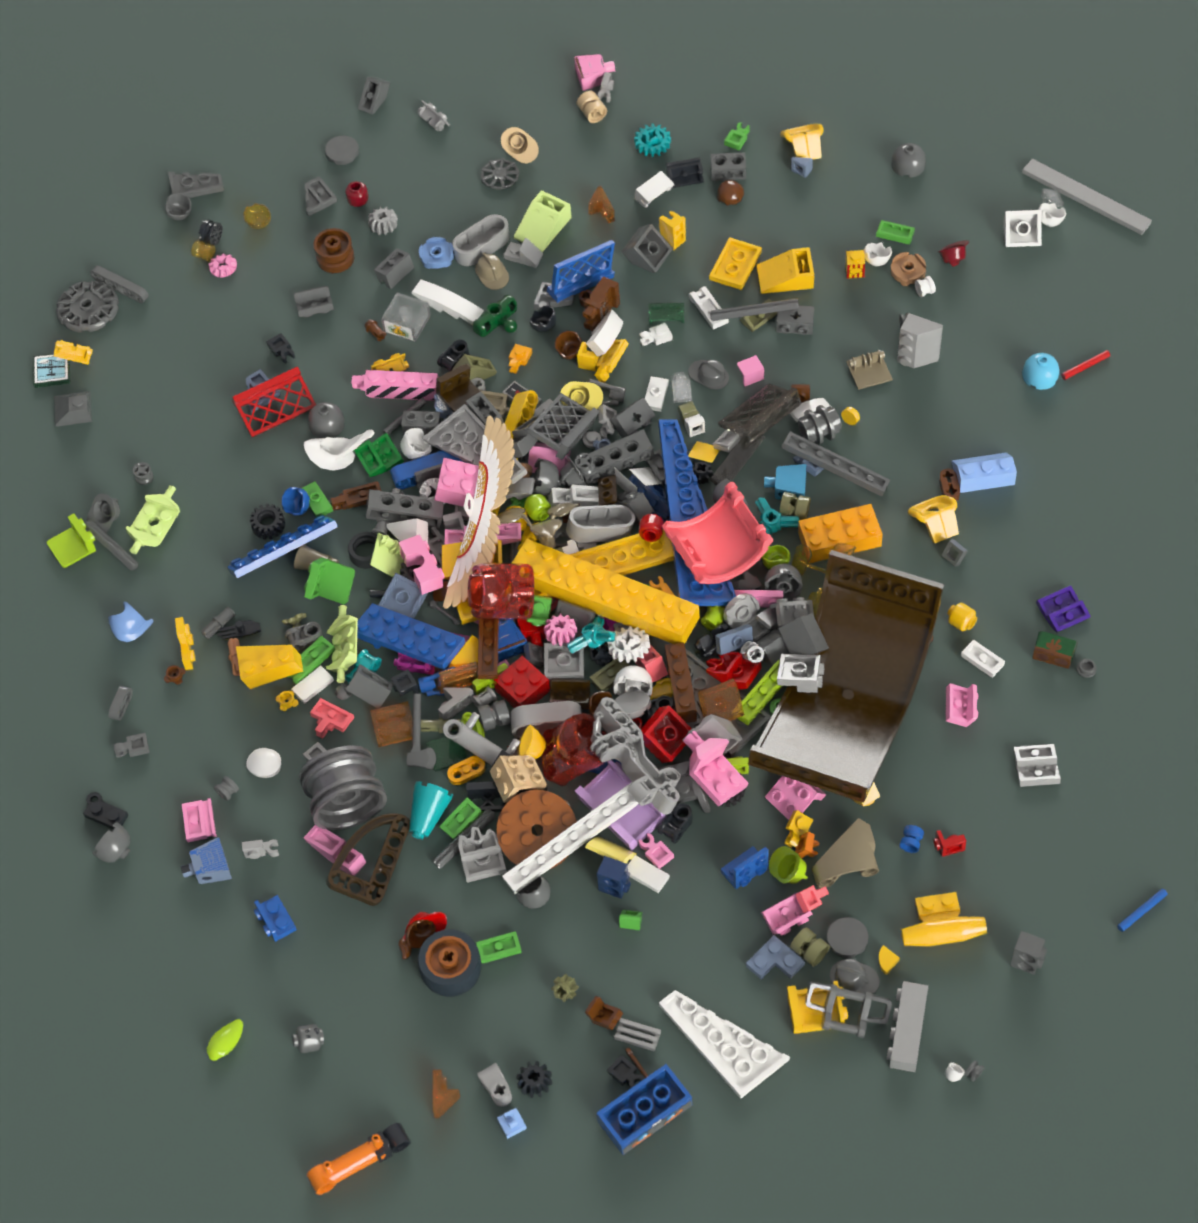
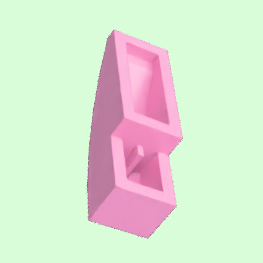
M317 825L304 837L306 842L332 863L335 862L346 844V841L327 829L319 828ZM352 849L340 869L347 874L355 876L366 864V861L360 852Z

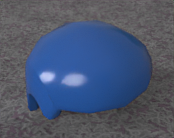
M297 487L286 489L282 496L283 510L295 516H301L307 512L310 505V497L307 492Z

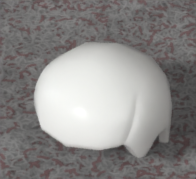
M1043 203L1038 208V210H1041V222L1048 227L1058 226L1066 216L1065 209L1056 208L1055 203Z
M882 242L878 244L869 243L864 248L866 261L876 267L885 265L892 255L891 247L885 248Z

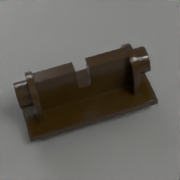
M616 475L598 479L599 506L616 505Z

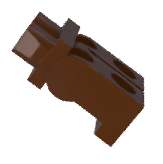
M603 276L591 293L590 299L587 298L584 301L585 310L583 311V317L586 319L584 322L586 329L594 331L612 307L618 308L620 305L618 282Z

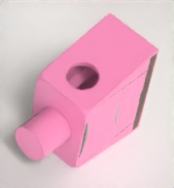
M600 54L574 57L575 70L582 91L601 85L604 73L615 71L614 62L604 63Z

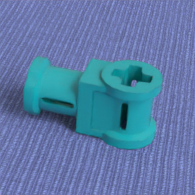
M363 649L357 656V662L353 664L354 669L350 674L345 675V680L348 684L350 683L360 664L375 673L379 669L382 659L372 656L368 650Z

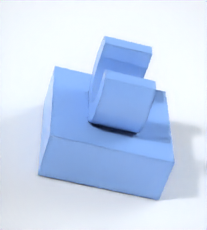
M517 1108L497 1117L507 1139L526 1129V1125Z

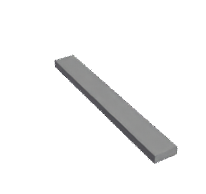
M1031 159L1023 169L1022 173L1140 235L1151 225V219L1034 159Z

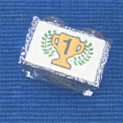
M396 293L381 318L383 330L386 333L416 342L431 316L429 302Z

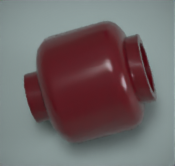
M354 181L347 185L345 194L348 203L354 207L365 205L369 198L366 185L359 181Z

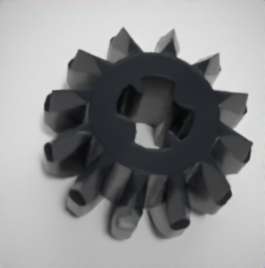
M536 1061L535 1065L531 1066V1063L528 1062V1068L521 1066V1073L516 1075L519 1081L517 1087L522 1089L523 1095L529 1093L530 1098H533L534 1094L537 1093L541 1098V1091L548 1093V1086L553 1083L552 1079H550L552 1073L547 1071V1065L545 1064L540 1066L539 1062Z

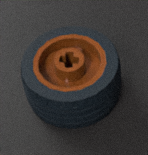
M446 929L434 933L422 944L418 955V967L423 982L432 992L445 997H454L466 993L477 983L481 973V957L479 949L471 937L462 931Z

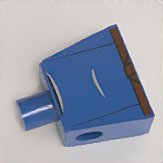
M499 616L498 662L524 653L523 646L527 643V640L513 620L509 619L503 622Z

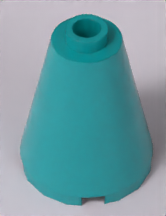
M417 781L413 791L409 831L412 833V837L423 840L424 837H428L452 800L453 794L448 795V790L428 783L427 787L422 786V782Z

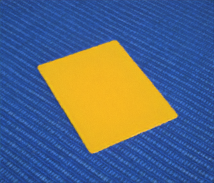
M697 441L688 457L712 463L719 450L714 449V446L711 444Z

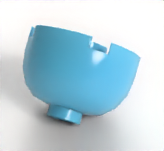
M1033 354L1024 364L1022 371L1023 380L1027 385L1036 386V389L1039 390L1053 387L1059 377V364L1050 354Z

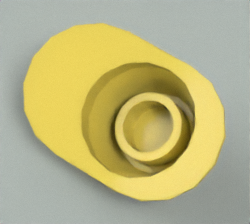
M569 382L561 390L562 394L590 411L593 408L598 409L603 401L601 388L593 383ZM561 401L563 406H568L566 403Z

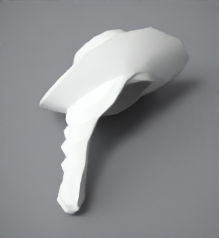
M372 429L367 430L352 439L330 437L310 439L304 442V449L310 460L320 468L332 471L343 469L353 462L355 457L353 450L357 449L362 442L371 438L374 432Z

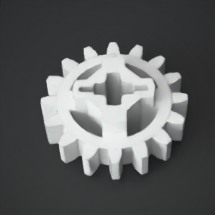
M629 626L628 630L621 628V632L615 631V641L607 642L609 654L613 656V659L618 658L619 662L626 660L627 663L631 659L636 662L637 657L644 658L643 653L648 654V648L651 647L649 635L645 633V630L639 631V627L632 630L631 626Z

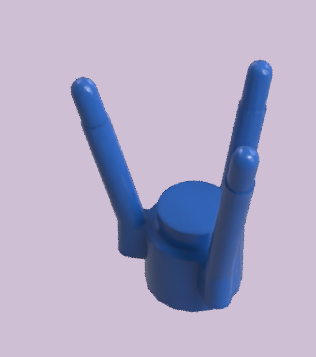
M455 667L445 669L430 676L418 678L421 693H427V696L444 695V691H433L436 688L435 679L451 673V671L455 670Z

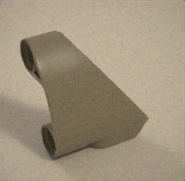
M858 818L813 866L812 872L818 888L833 885L843 874L860 871L863 877H870L879 872L874 856L875 840L868 823Z

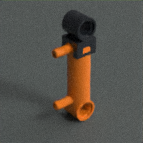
M394 1123L383 1132L379 1131L368 1137V1141L331 1162L325 1161L323 1164L309 1170L307 1177L316 1194H324L330 1191L336 1183L374 1162L379 1161L381 1163L392 1157V1153H398L406 1149L411 1144V1141L402 1124Z

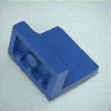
M752 846L722 867L721 873L735 889L741 886L744 887L750 883L753 877L756 875L760 876L767 870L769 850L764 847L758 852Z

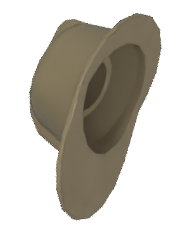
M484 252L475 267L476 274L487 288L492 290L502 289L509 282V274L496 255Z

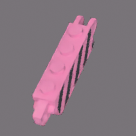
M366 370L365 375L352 376V387L365 391L366 396L370 398L409 400L424 398L425 400L434 401L438 373Z

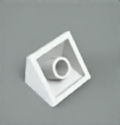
M1041 210L1005 211L1003 225L1005 247L1041 246Z

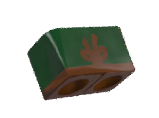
M1040 631L1038 632L1032 659L1069 669L1077 645L1075 647L1076 640Z

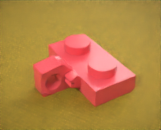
M319 699L310 711L311 717L318 720V726L315 729L316 736L322 739L329 730L333 731L334 728L344 732L354 719L353 714L323 699Z

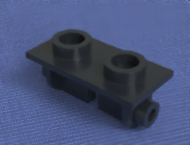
M719 624L710 630L712 638L706 633L697 639L694 647L698 651L695 653L704 657L712 655L716 649L715 635L729 630L727 624Z

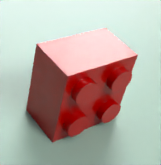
M523 656L498 675V679H494L495 691L514 708L535 704L550 692L549 679Z
M668 705L659 707L641 728L644 745L661 763L672 762L686 744L683 742V739L692 728Z

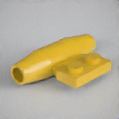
M956 892L915 898L918 917L922 923L901 929L904 946L942 945L962 942L987 934L984 917L959 916L960 906Z

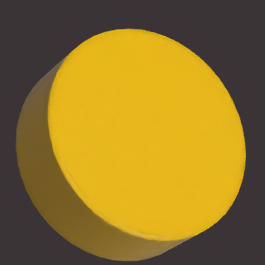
M846 407L841 413L842 419L849 425H855L860 420L858 411L852 407Z

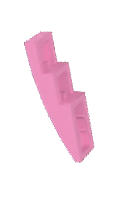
M508 523L498 526L499 535H497V538L502 540V545L521 541V523ZM464 526V530L445 529L444 545L463 542L467 526Z

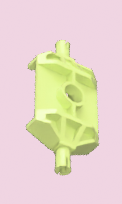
M169 485L163 495L145 496L146 502L131 527H126L127 533L135 541L130 549L131 553L136 555L141 546L156 547L163 541L180 513L179 506L171 499L176 491L174 486ZM153 521H159L157 525H150Z
M340 605L338 607V618L327 630V634L333 636L332 644L336 650L332 654V664L327 665L326 669L336 672L337 682L343 683L345 682V672L357 662L358 618L346 615L347 606Z

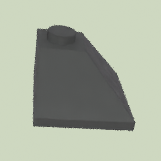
M90 391L54 396L56 427L92 422Z

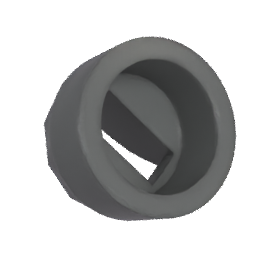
M345 683L339 685L335 690L336 697L339 700H346L352 696V693L346 690L348 685Z

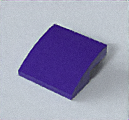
M1071 585L1036 601L1043 616L1056 633L1091 617L1082 600L1079 601Z

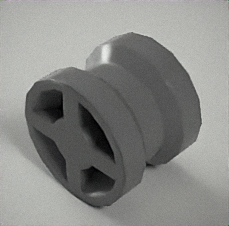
M582 453L575 458V465L582 476L587 477L594 473L595 464L590 454Z
M139 462L132 469L138 484L147 485L152 482L154 477L148 463Z
M225 776L222 782L214 787V790L222 799L229 801L231 795L237 793L239 788L233 780Z

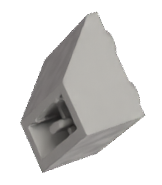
M712 714L703 718L702 723L687 733L688 735L696 731L704 741L709 738L727 739L729 743L722 754L723 756L742 740V737L730 720Z

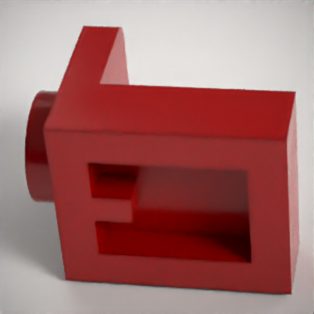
M941 830L936 831L933 843L935 849L940 851L942 857L965 851L966 838L964 834L958 836L951 835L944 839Z

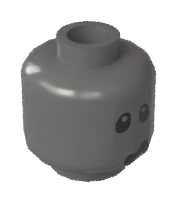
M316 1024L298 1026L295 1034L292 1035L293 1047H297L301 1053L318 1051L321 1045L324 1044L322 1028H318Z

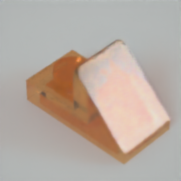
M598 186L588 204L589 215L600 212L602 217L607 219L608 223L614 222V208L603 188Z
M433 1070V1113L435 1118H440L460 1098V1093L458 1089L447 1090V1077H443L442 1070Z

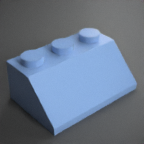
M1008 453L952 460L951 462L953 470L957 474L960 493L1015 485L1017 471L1013 457Z

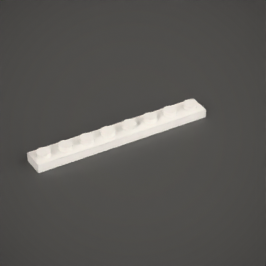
M633 782L502 876L503 880L516 894L637 806V801L627 791Z

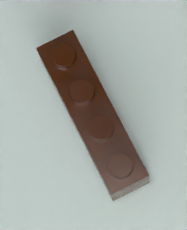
M682 642L665 645V658L675 712L686 723L696 722L697 710L685 644Z

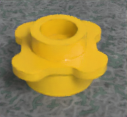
M283 691L276 697L281 711H287L288 708L298 705L293 691Z

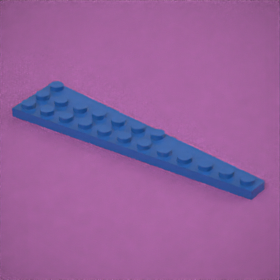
M659 419L658 428L669 521H687L706 512L707 507L702 492L699 490L696 475H694L691 460H689L688 450L684 443L678 420ZM672 543L679 598L699 606H727L736 597L730 580L717 584H700L697 582L690 568L685 565L684 559L676 551Z

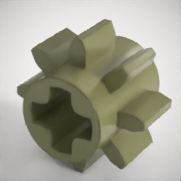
M564 974L561 978L558 976L554 980L555 985L551 990L554 991L555 998L562 999L565 1002L568 998L573 999L576 996L575 991L579 986L576 985L575 978Z

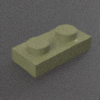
M618 658L614 659L590 676V682L599 691L606 692L614 686L617 673L622 668L630 665L625 660L619 662Z

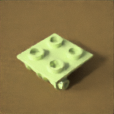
M378 533L370 565L394 577L395 573L400 574V569H402L401 563H405L400 554L399 543L388 535Z

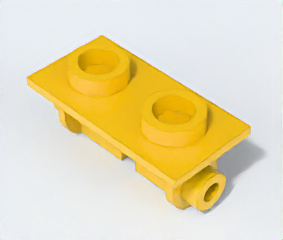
M61 340L55 342L54 357L89 365L93 349H90L89 346H73V343Z
M397 353L388 360L383 361L381 359L374 362L371 370L390 371L389 369L392 368L393 371L402 372L407 370L406 368L409 367L407 361H403L405 360V353L402 355Z

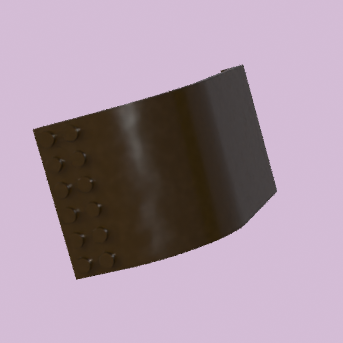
M831 550L815 617L829 649L816 654L820 655L821 663H824V675H820L823 678L822 688H818L817 692L807 693L797 692V686L787 687L759 741L751 747L748 765L864 803L916 690L932 640L945 584ZM846 689L852 690L854 697L852 699H845L842 696L843 691Z

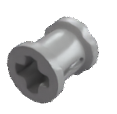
M489 686L477 696L473 695L471 697L476 707L497 701L495 693Z

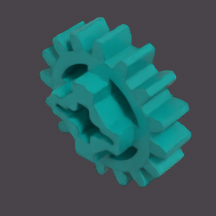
M654 124L651 127L645 125V129L640 127L639 132L635 133V148L639 149V153L645 152V156L651 154V157L654 154L660 156L661 151L666 153V148H670L671 137L670 132H666V127L661 129V125L654 127Z

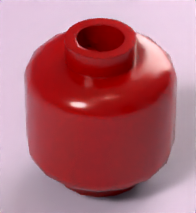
M656 514L643 516L639 525L640 537L648 542L659 540L664 530L662 527L664 524L663 519Z

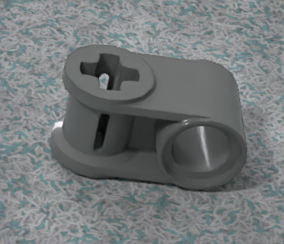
M309 622L290 628L285 632V637L289 640L290 645L298 652L307 649L320 636L324 637L321 627L317 622Z

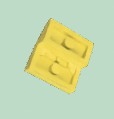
M602 837L593 838L585 847L602 856L626 864L629 859L632 860L637 854Z

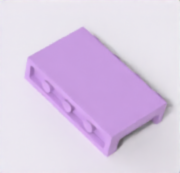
M607 761L608 766L586 787L583 788L580 785L575 790L577 798L590 811H593L632 782L623 772L622 765L619 762ZM651 803L644 806L638 804L609 825L608 828L632 851L639 845L640 839L643 841L648 833L651 834L666 819V815L660 813Z

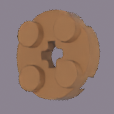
M903 252L893 258L891 275L901 285L908 286L914 284L916 280H922L925 277L926 262L920 255L916 253L915 255H909V252ZM907 266L908 268H912L911 270H906L905 267Z

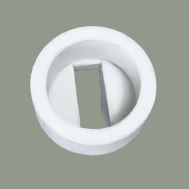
M950 1063L946 1068L945 1075L949 1081L956 1082L962 1078L965 1072L958 1064Z

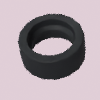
M368 531L360 532L349 541L348 552L350 560L354 565L364 569L373 568L370 565L372 555L361 557L355 551L362 544L370 543L375 545L377 534Z

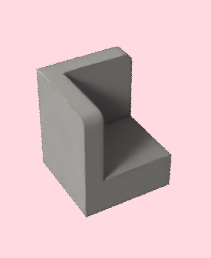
M461 511L442 516L445 529L464 530L465 525Z

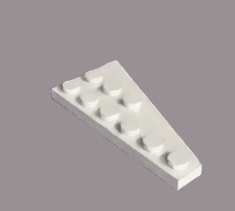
M676 990L659 1002L661 1009L740 1099L790 1060L788 1055L774 1050L769 1044L762 1043L750 1033L726 1019H721L714 1012L697 1005V1002Z

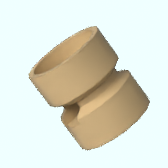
M593 91L584 92L577 100V106L589 122L597 123L605 117L607 108Z

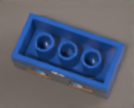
M665 1064L596 1113L597 1122L621 1154L624 1155L692 1106V1096L668 1065Z

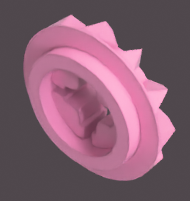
M224 253L222 256L216 255V258L211 259L209 264L211 274L216 277H227L233 274L237 268L235 258H232L230 254L226 256Z

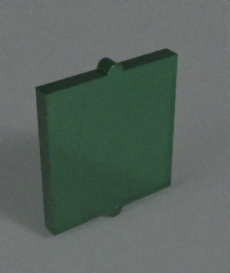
M443 737L426 743L427 748L431 747L436 754L435 772L449 768L467 759L465 748L450 738Z

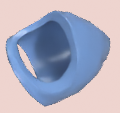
M124 601V611L117 615H111L108 619L115 637L120 641L130 642L141 636L154 621L153 619L145 620L129 603Z

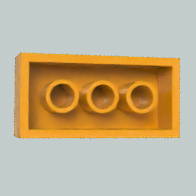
M872 504L798 521V535L808 563L828 559L831 550L848 555L882 546L883 534Z

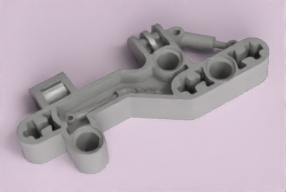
M603 698L594 713L596 721L593 723L592 745L590 749L596 751L595 754L598 757L600 756L601 762L617 759L621 762L623 772L633 782L627 791L640 806L651 803L660 813L670 814L680 798L679 793L675 789L681 777L680 773L671 767L659 771L645 755L641 729L613 699ZM601 726L608 734L604 736L601 734Z

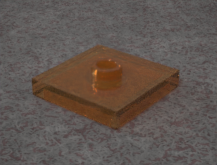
M734 679L698 692L704 718L712 714L727 720H733L745 715Z

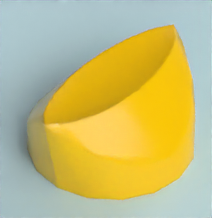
M532 725L525 729L520 738L518 756H531L537 759L543 754L546 742L544 737Z

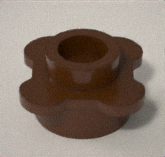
M177 665L169 666L166 670L164 681L166 683L173 682L176 685L181 684L182 677L186 673L185 669Z

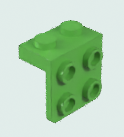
M322 557L313 561L308 569L310 575L304 586L306 591L304 597L313 599L321 596L341 604H346L349 600L355 570Z

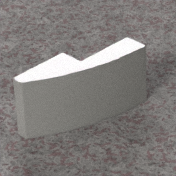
M521 478L515 484H510L508 487L509 492L505 496L506 500L512 497L521 500L532 495L535 479Z

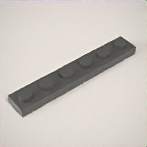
M789 432L781 447L880 496H883L890 483V479L792 432Z

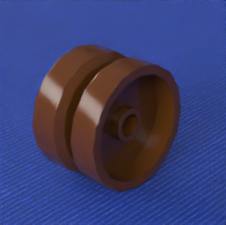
M331 228L320 232L315 237L313 243L317 264L322 270L328 273H340L347 270L353 264L355 257L352 241L346 231Z

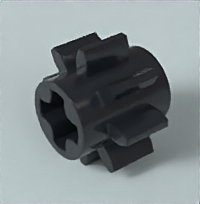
M704 461L694 463V468L692 469L697 477V483L699 485L709 483V477H713L711 464L708 465Z
M604 642V644L597 648H591L590 655L592 661H596V665L605 666V663H610L613 660V656L609 654L607 642Z

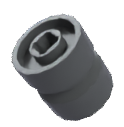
M504 699L493 702L492 706L487 704L477 707L485 732L495 729L496 725L502 727L511 724Z

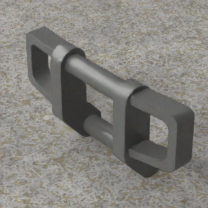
M817 982L809 983L805 998L807 1007L823 1012L821 1029H834L852 1033L860 1038H864L866 1022L886 1024L892 1007V1002L888 998L872 995L869 992L859 993L837 988V985ZM814 988L828 990L824 1007L810 1002ZM836 996L862 1002L857 1026L831 1020ZM871 1000L886 1003L883 1017L868 1016Z

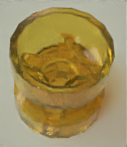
M197 240L192 246V256L196 258L201 257L203 260L210 262L215 255V246L211 244L206 245L203 241Z

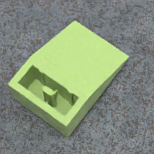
M541 190L531 202L514 235V239L523 243L524 239L527 238L543 252L571 219L570 204Z

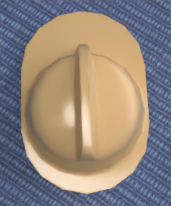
M511 127L504 131L501 136L503 149L517 161L530 163L536 159L539 151L538 144L522 129Z

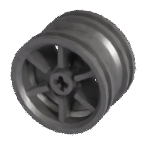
M354 745L336 747L315 756L301 769L299 780L304 794L312 798L309 809L315 825L319 828L342 830L360 825L376 816L386 805L387 796L382 782L374 777L376 766L368 749Z

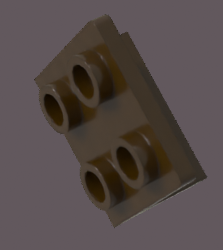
M467 364L436 378V394L453 412L457 411L464 404L467 406L466 400L480 392L470 380V367Z

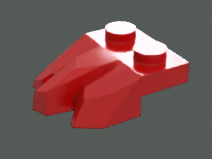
M739 652L718 654L720 659H709L706 661L709 667L706 669V672L726 686L737 689H747L762 668L761 661L753 663L749 660H744L742 653Z

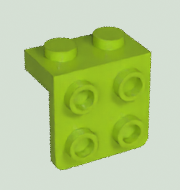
M74 513L68 516L71 528L47 541L48 547L63 568L96 551L93 541H95L91 531L87 532L85 530L87 527L82 518L78 519Z

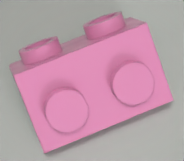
M954 684L946 686L947 722L967 727L977 719V685L972 684L968 688Z
M797 893L761 912L772 934H780L782 936L790 932V927L796 923L800 926L809 921L808 917L812 915V912L803 913L795 896Z

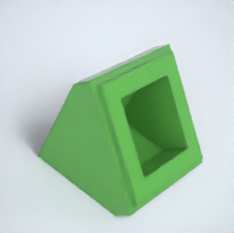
M622 910L619 918L620 928L640 930L643 913Z

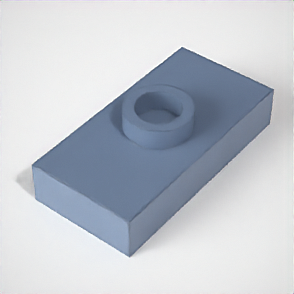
M746 624L715 635L717 653L723 655L742 648L747 641L753 642L752 626Z

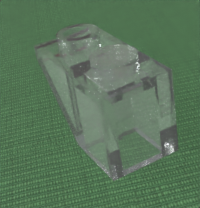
M684 372L673 373L674 376H670L673 402L692 401L691 384L688 374H684Z

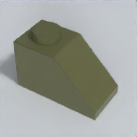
M466 354L462 356L452 369L454 370L467 364L470 367V380L474 378L484 380L497 373L489 359Z

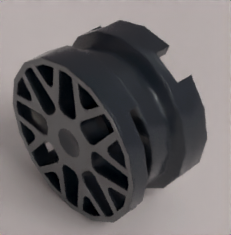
M209 219L203 221L198 233L201 234V237H198L199 241L210 246H216L222 237V224Z

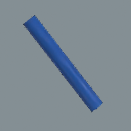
M1161 889L1118 924L1117 928L1121 932L1125 931L1168 895L1166 890Z

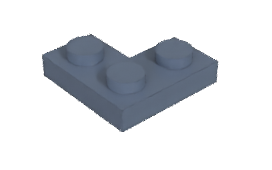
M775 935L746 962V967L760 979L774 966L778 967L791 979L805 965V961Z

